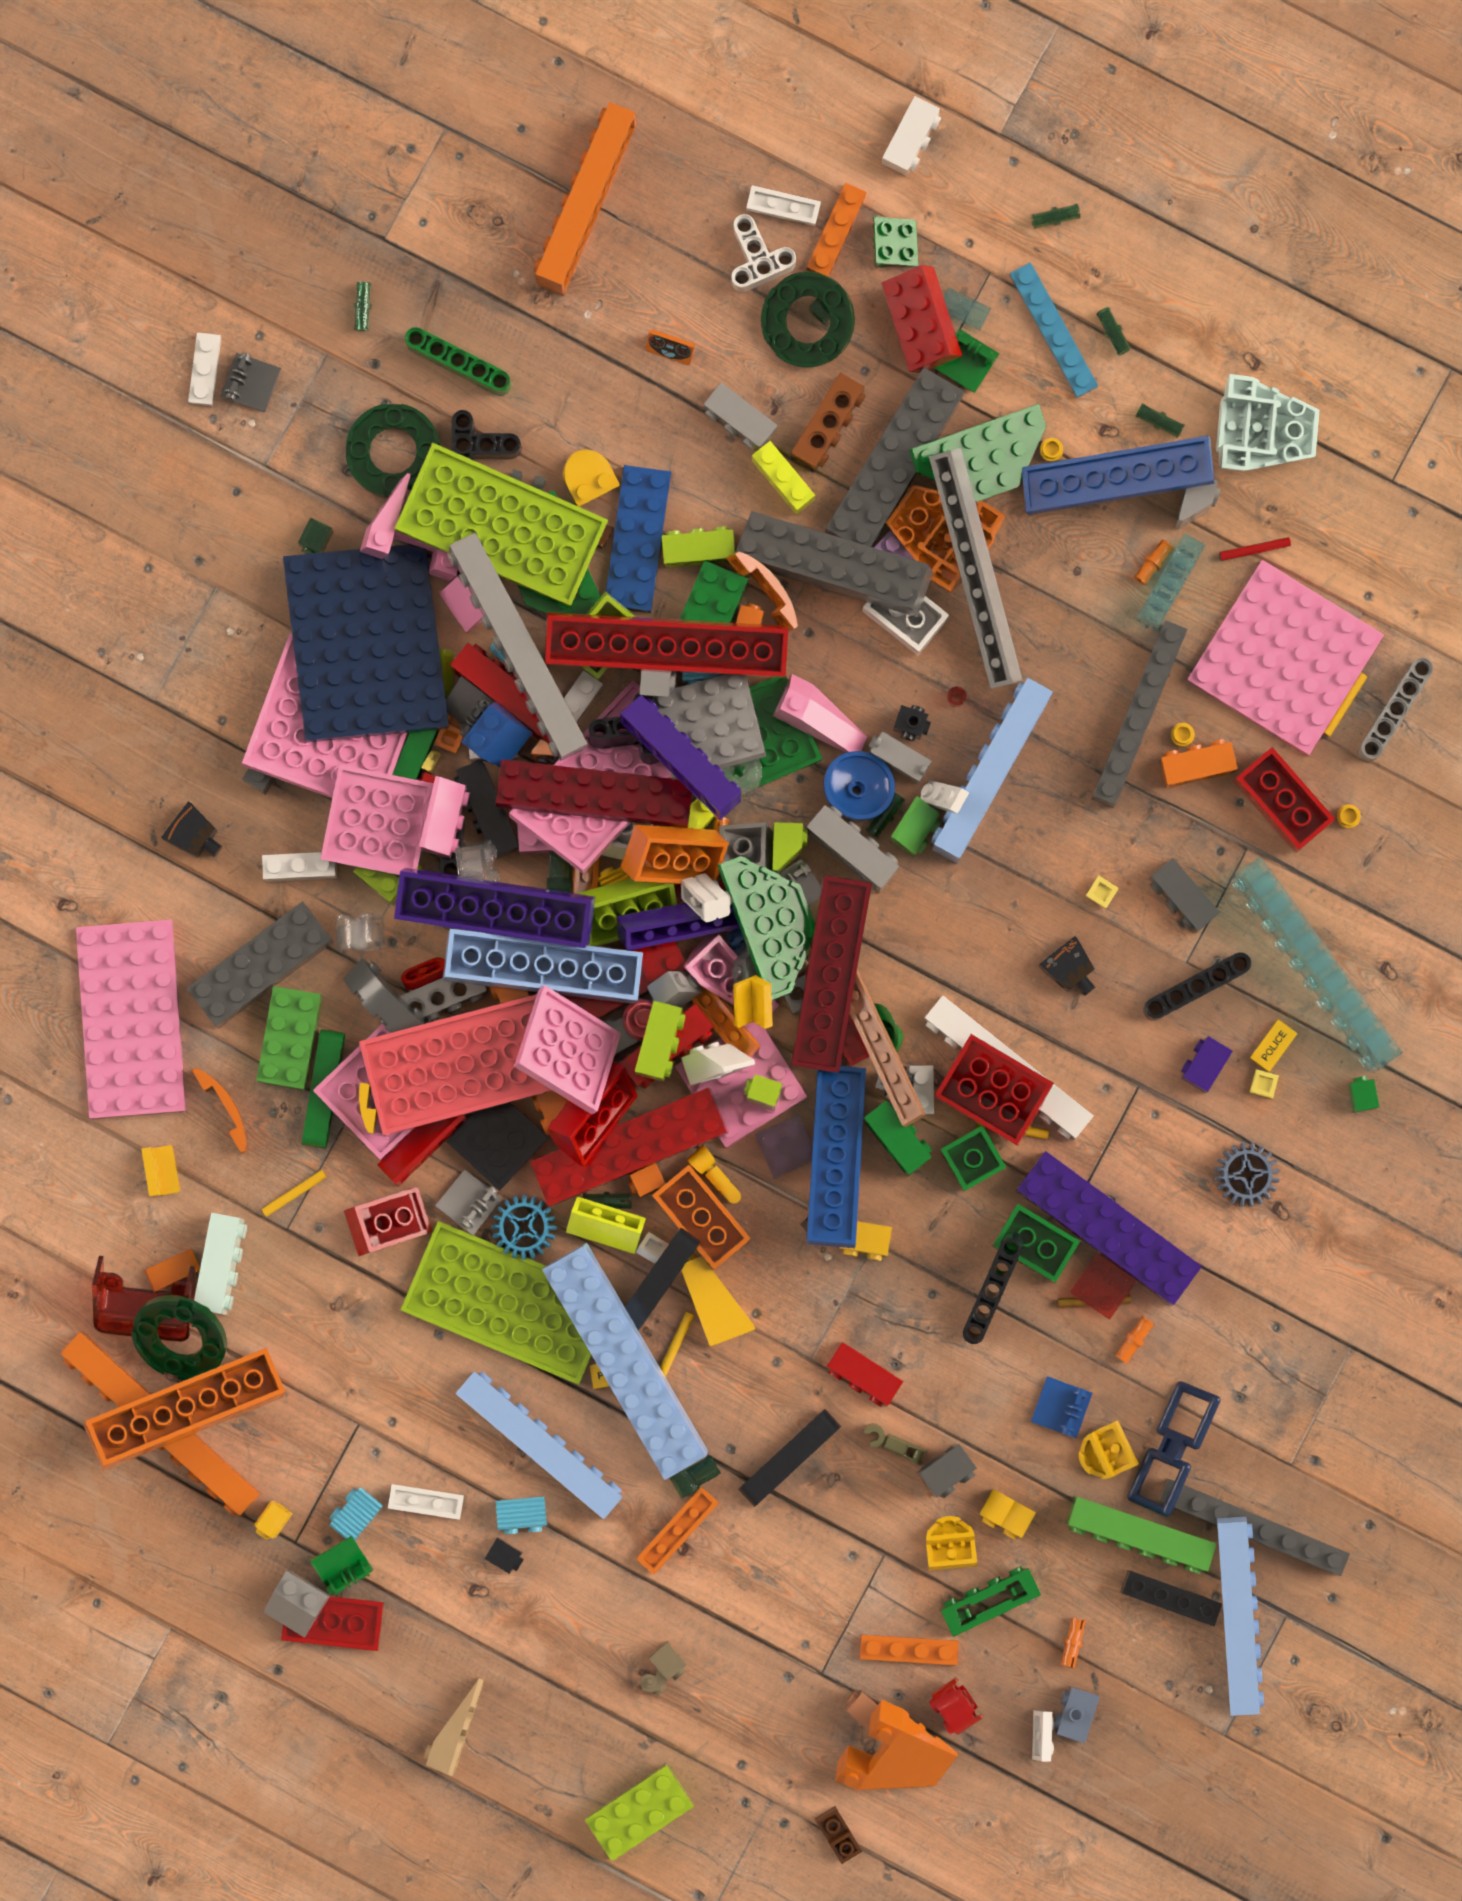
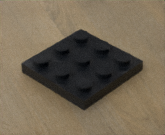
M509 1102L473 1112L446 1142L500 1191L549 1137Z

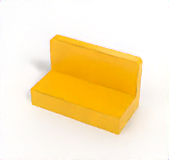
M757 975L735 983L733 985L735 1026L740 1028L754 1022L764 1029L771 1027V983Z
M173 1146L141 1149L149 1196L157 1197L179 1193L180 1185Z

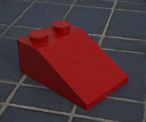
M418 1186L344 1210L358 1256L433 1232Z

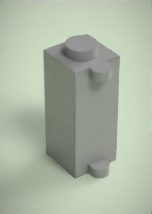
M883 731L880 736L875 735L868 746L871 748V754L880 758L887 766L917 784L920 783L932 762Z

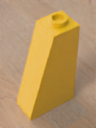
M693 1254L681 1271L710 1347L754 1331L753 1323L702 1256L697 1258V1255Z

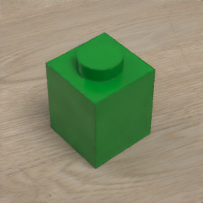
M1367 1076L1353 1078L1354 1083L1348 1084L1353 1113L1379 1108L1375 1080H1368Z

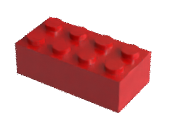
M920 265L881 282L909 372L921 373L923 368L930 370L962 356L934 267Z
M1273 747L1233 781L1295 853L1300 851L1335 820Z
M694 1004L683 1013L686 1018L682 1031L677 1030L676 1038H679L676 1054L671 1053L669 1060L673 1062V1067L675 1066L674 1061L679 1057L682 1058L689 1055V1050L693 1049L695 1044L700 1042L702 1045L713 1036L714 1026L697 1004ZM640 1046L619 1064L625 1066L631 1081L638 1089L641 1086L646 1089L656 1080L635 1074L641 1050Z

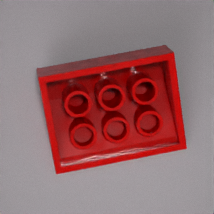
M970 1034L934 1096L1019 1146L1041 1109L1054 1082Z

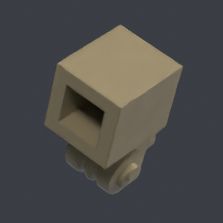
M668 1641L649 1657L650 1661L656 1666L657 1673L656 1675L646 1673L641 1679V1687L646 1692L654 1693L657 1697L667 1688L665 1683L671 1678L677 1680L686 1672L683 1667L687 1663Z

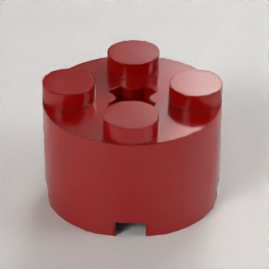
M956 1677L931 1693L932 1699L929 1701L936 1714L940 1712L945 1719L942 1723L950 1735L954 1732L959 1735L983 1719L981 1713L979 1715L976 1714L975 1710L978 1706L964 1685L957 1686L956 1683L959 1680Z

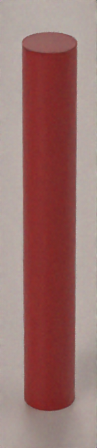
M1289 537L1222 551L1219 552L1221 561L1290 547L1291 541Z

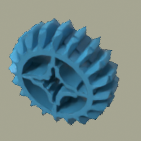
M527 1195L522 1196V1202H519L517 1196H513L515 1204L511 1205L508 1200H505L504 1203L508 1208L504 1210L499 1206L497 1210L503 1213L502 1216H493V1219L499 1221V1225L493 1224L491 1228L499 1229V1233H495L492 1236L494 1239L499 1237L502 1239L496 1245L501 1247L506 1244L507 1247L503 1251L505 1254L510 1249L514 1250L512 1253V1258L514 1259L518 1252H521L522 1260H525L527 1252L534 1259V1250L537 1249L542 1255L544 1254L541 1248L543 1244L547 1248L551 1247L546 1242L547 1237L555 1239L553 1234H549V1230H557V1226L549 1225V1222L556 1220L555 1216L547 1217V1214L552 1209L548 1207L543 1211L541 1209L545 1205L543 1200L539 1202L538 1206L535 1205L537 1199L535 1196L531 1198V1202H527ZM522 1207L533 1209L525 1218H518L511 1213ZM538 1214L541 1215L544 1222L542 1236L533 1228V1223ZM506 1218L515 1226V1232L510 1240L507 1239L504 1231ZM516 1219L518 1222L523 1221V1223L524 1221H529L528 1227L534 1235L525 1231L524 1234H519L520 1227L514 1220ZM524 1236L532 1237L537 1241L536 1244L529 1247L515 1246Z

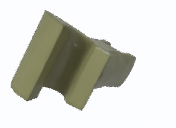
M871 1423L864 1427L863 1432L867 1434L871 1432L878 1433L876 1439L870 1440L869 1447L875 1448L883 1445L882 1449L922 1465L921 1459L923 1454L927 1453V1450L890 1433L885 1436L884 1430L878 1424ZM909 1447L915 1449L912 1457L906 1455Z

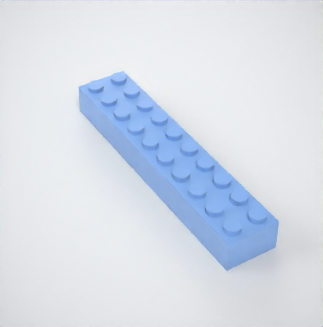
M587 1242L546 1265L542 1271L664 1480L706 1457L709 1452Z

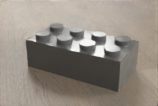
M954 1444L916 1473L933 1496L945 1498L955 1490L953 1485L958 1482L964 1484L974 1477L973 1471L977 1468L960 1444Z

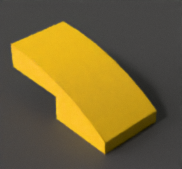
M360 1083L359 1103L362 1119L368 1133L375 1134L377 1110L369 1108L371 1086L367 1083Z

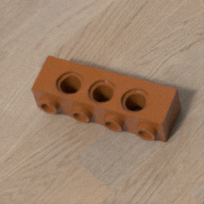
M840 372L793 448L791 458L813 471H816L818 466L822 468L829 458V455L826 454L831 446L835 448L842 436L838 433L843 426L847 428L854 416L851 414L855 406L859 408L866 397L863 394L865 386ZM839 398H844L849 404L845 408H839L835 402ZM827 418H832L836 421V425L833 428H827L824 426L823 421ZM815 438H820L823 440L824 445L821 448H814L811 445V441Z

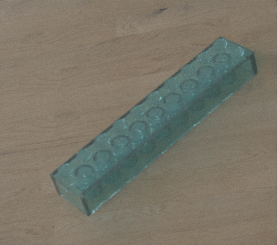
M1260 856L1236 873L1232 878L1235 881L1232 883L1233 887L1240 895L1244 894L1248 899L1246 904L1254 915L1258 913L1263 921L1260 923L1268 934L1272 933L1277 939L1275 945L1281 953L1286 952L1290 957L1289 964L1296 973L1300 971L1305 978L1303 983L1311 993L1313 991L1319 998L1317 1002L1324 1012L1329 1011L1332 1015V1024L1339 1032L1342 1030L1347 1036L1345 1041L1350 1049L1358 1051L1362 1057L1359 1060L1367 1071L1371 1069L1374 1073L1403 1053L1262 857Z

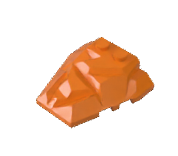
M912 485L887 520L886 525L914 560L930 565L933 572L931 581L952 593L963 582L939 492ZM977 501L976 506L989 550L995 541V534L1000 529L1005 515L987 503Z

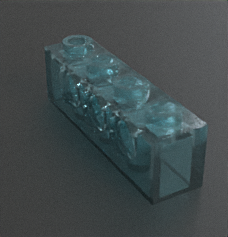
M1186 533L1184 534L1136 619L1137 621L1155 631L1159 629L1206 546L1204 543Z

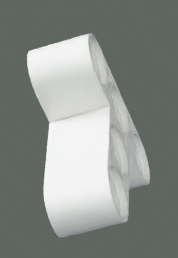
M746 214L736 217L734 220V235L747 261L746 264L737 267L732 272L731 283L736 291L747 292L793 271L796 264V255L791 248L783 247L769 253L753 218ZM741 223H747L751 228L747 232H741L738 226ZM751 244H757L760 247V251L751 253L747 248ZM782 256H788L792 261L788 265H783L779 262V259ZM762 265H766L770 268V271L763 275L757 269ZM739 275H745L749 280L745 284H739L735 279Z

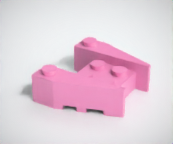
M407 473L400 479L391 495L367 527L360 552L383 559L389 554L393 539L433 551L429 565V575L450 581L456 577L458 568L451 565L447 553L394 530L411 490L407 489L411 474Z

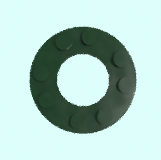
M798 272L785 277L770 290L761 312V328L766 343L769 344L777 357L797 367H818L836 359L849 344L855 326L854 308L846 290L833 278L817 272ZM805 296L819 298L830 312L828 332L823 338L814 343L798 341L791 335L787 327L786 317L790 306L794 301Z
M381 404L364 412L352 425L346 439V461L352 476L359 485L374 495L388 498L400 479L407 473L411 474L407 489L412 490L432 443L440 446V440L432 422L419 410L405 404ZM393 428L404 430L411 435L417 449L412 465L402 473L396 474L382 472L374 465L370 456L371 443L377 434Z
M176 1295L159 1296L146 1302L134 1318L131 1333L137 1352L149 1366L163 1375L167 1372L178 1376L180 1380H188L219 1367L226 1354L227 1337L221 1322L208 1307L192 1299ZM172 1318H176L180 1322L191 1323V1326L195 1327L201 1335V1349L196 1353L188 1355L178 1354L169 1350L158 1336L159 1324L166 1319L171 1320Z

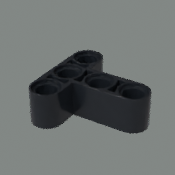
M459 410L453 415V452L473 461L474 459H514L520 455L522 450L521 442L515 434L475 433L474 420L470 412ZM467 418L470 422L467 427L461 428L457 426L458 420ZM466 441L470 445L466 451H459L457 449L458 443ZM485 441H490L493 443V448L489 451H483L480 448L481 444ZM509 441H513L517 444V447L513 451H507L504 445Z
M640 693L635 695L633 702L640 696ZM642 695L646 700L651 699L655 703L653 696ZM620 717L597 719L591 722L588 741L592 747L603 749L638 744L640 759L645 764L652 765L659 761L651 752L645 750L646 747L630 731L627 733H620L618 731L620 729L628 730L620 722ZM603 732L605 735L596 736L594 733Z

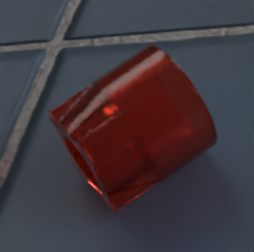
M959 686L952 687L947 694V700L951 707L954 708L963 705L967 697L966 691ZM959 694L961 700L954 702L952 695Z

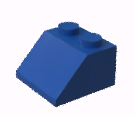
M495 702L487 707L461 742L482 759L501 767V759L513 760L533 734V731L499 703Z

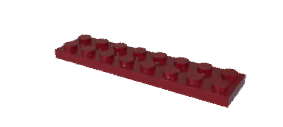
M501 759L496 807L688 828L692 793L678 779L672 780V778Z
M829 875L823 876L791 1059L792 1066L839 1073L871 893V882Z

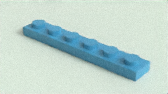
M1031 262L1011 272L1009 276L1076 398L1098 388L1096 380Z

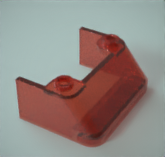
M99 1256L92 1282L94 1328L105 1334L132 1336L131 1331L133 1330L134 1318L140 1308L149 1300L165 1295L182 1296L194 1300L196 1291L195 1266H190L187 1281L181 1280L172 1284L171 1292H154L153 1290L124 1287V1281L118 1274L104 1272V1256ZM176 1318L166 1319L158 1326V1336L160 1340L185 1341L190 1336L192 1324L180 1322Z

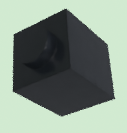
M499 1537L496 1538L484 1558L508 1574L512 1570L517 1572L524 1560L520 1557L523 1553L522 1551Z

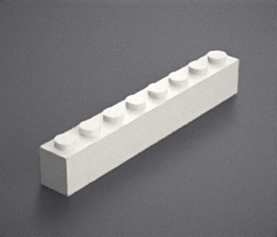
M944 996L938 1000L924 1018L927 1022L925 1026L935 1034L940 1032L946 1037L944 1041L953 1049H956L957 1046L962 1049L970 1034H973L1042 1075ZM1055 1084L1051 1088L1038 1115L1047 1124L1050 1125L1053 1122L1058 1126L1057 1132L1067 1140L1070 1137L1075 1140L1094 1116Z

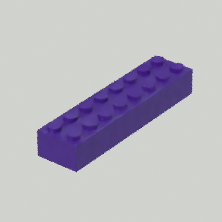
M404 868L400 871L394 919L586 948L590 942L595 897Z
M1047 1151L1042 1154L1016 1190L1017 1193L1170 1306L1177 1302L1202 1267Z

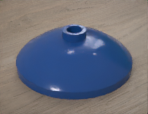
M852 751L840 755L829 765L824 776L823 789L830 806H834L839 810L843 817L851 820L865 821L878 817L889 807L894 797L895 782L891 770L880 758L871 753ZM857 788L860 794L853 793L852 789Z

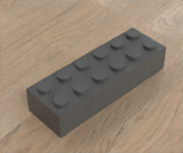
M302 901L187 989L215 1027L219 1029L270 991L273 986L279 984L331 945L333 940Z

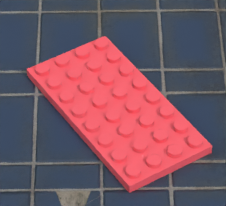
M537 994L359 1041L383 1135L393 1134L553 1091L514 1067Z

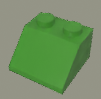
M916 796L892 834L890 843L915 857L917 852L922 854L929 843L925 840L930 832L934 834L941 823L938 820L940 814Z

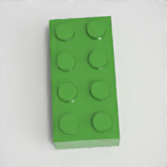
M273 986L256 1079L258 1083L303 1091L307 1090L323 1001L321 994Z

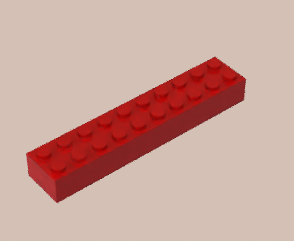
M547 612L544 661L545 664L786 677L789 629L787 626Z

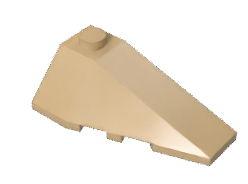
M480 1677L436 1737L433 1745H427L424 1759H427L426 1766L450 1776L455 1774L483 1687L484 1678Z

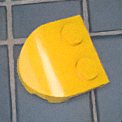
M581 449L572 453L567 458L562 472L563 480L578 507L620 486L609 462L600 453L589 449Z
M1118 1420L1087 1435L1083 1439L1079 1451V1460L1084 1470L1088 1474H1093L1101 1479L1112 1478L1139 1464Z
M945 1516L937 1519L935 1524L928 1529L926 1535L929 1571L977 1566L975 1535L972 1527L961 1521V1518L955 1516Z

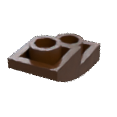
M836 1806L815 1818L841 1864L862 1852Z

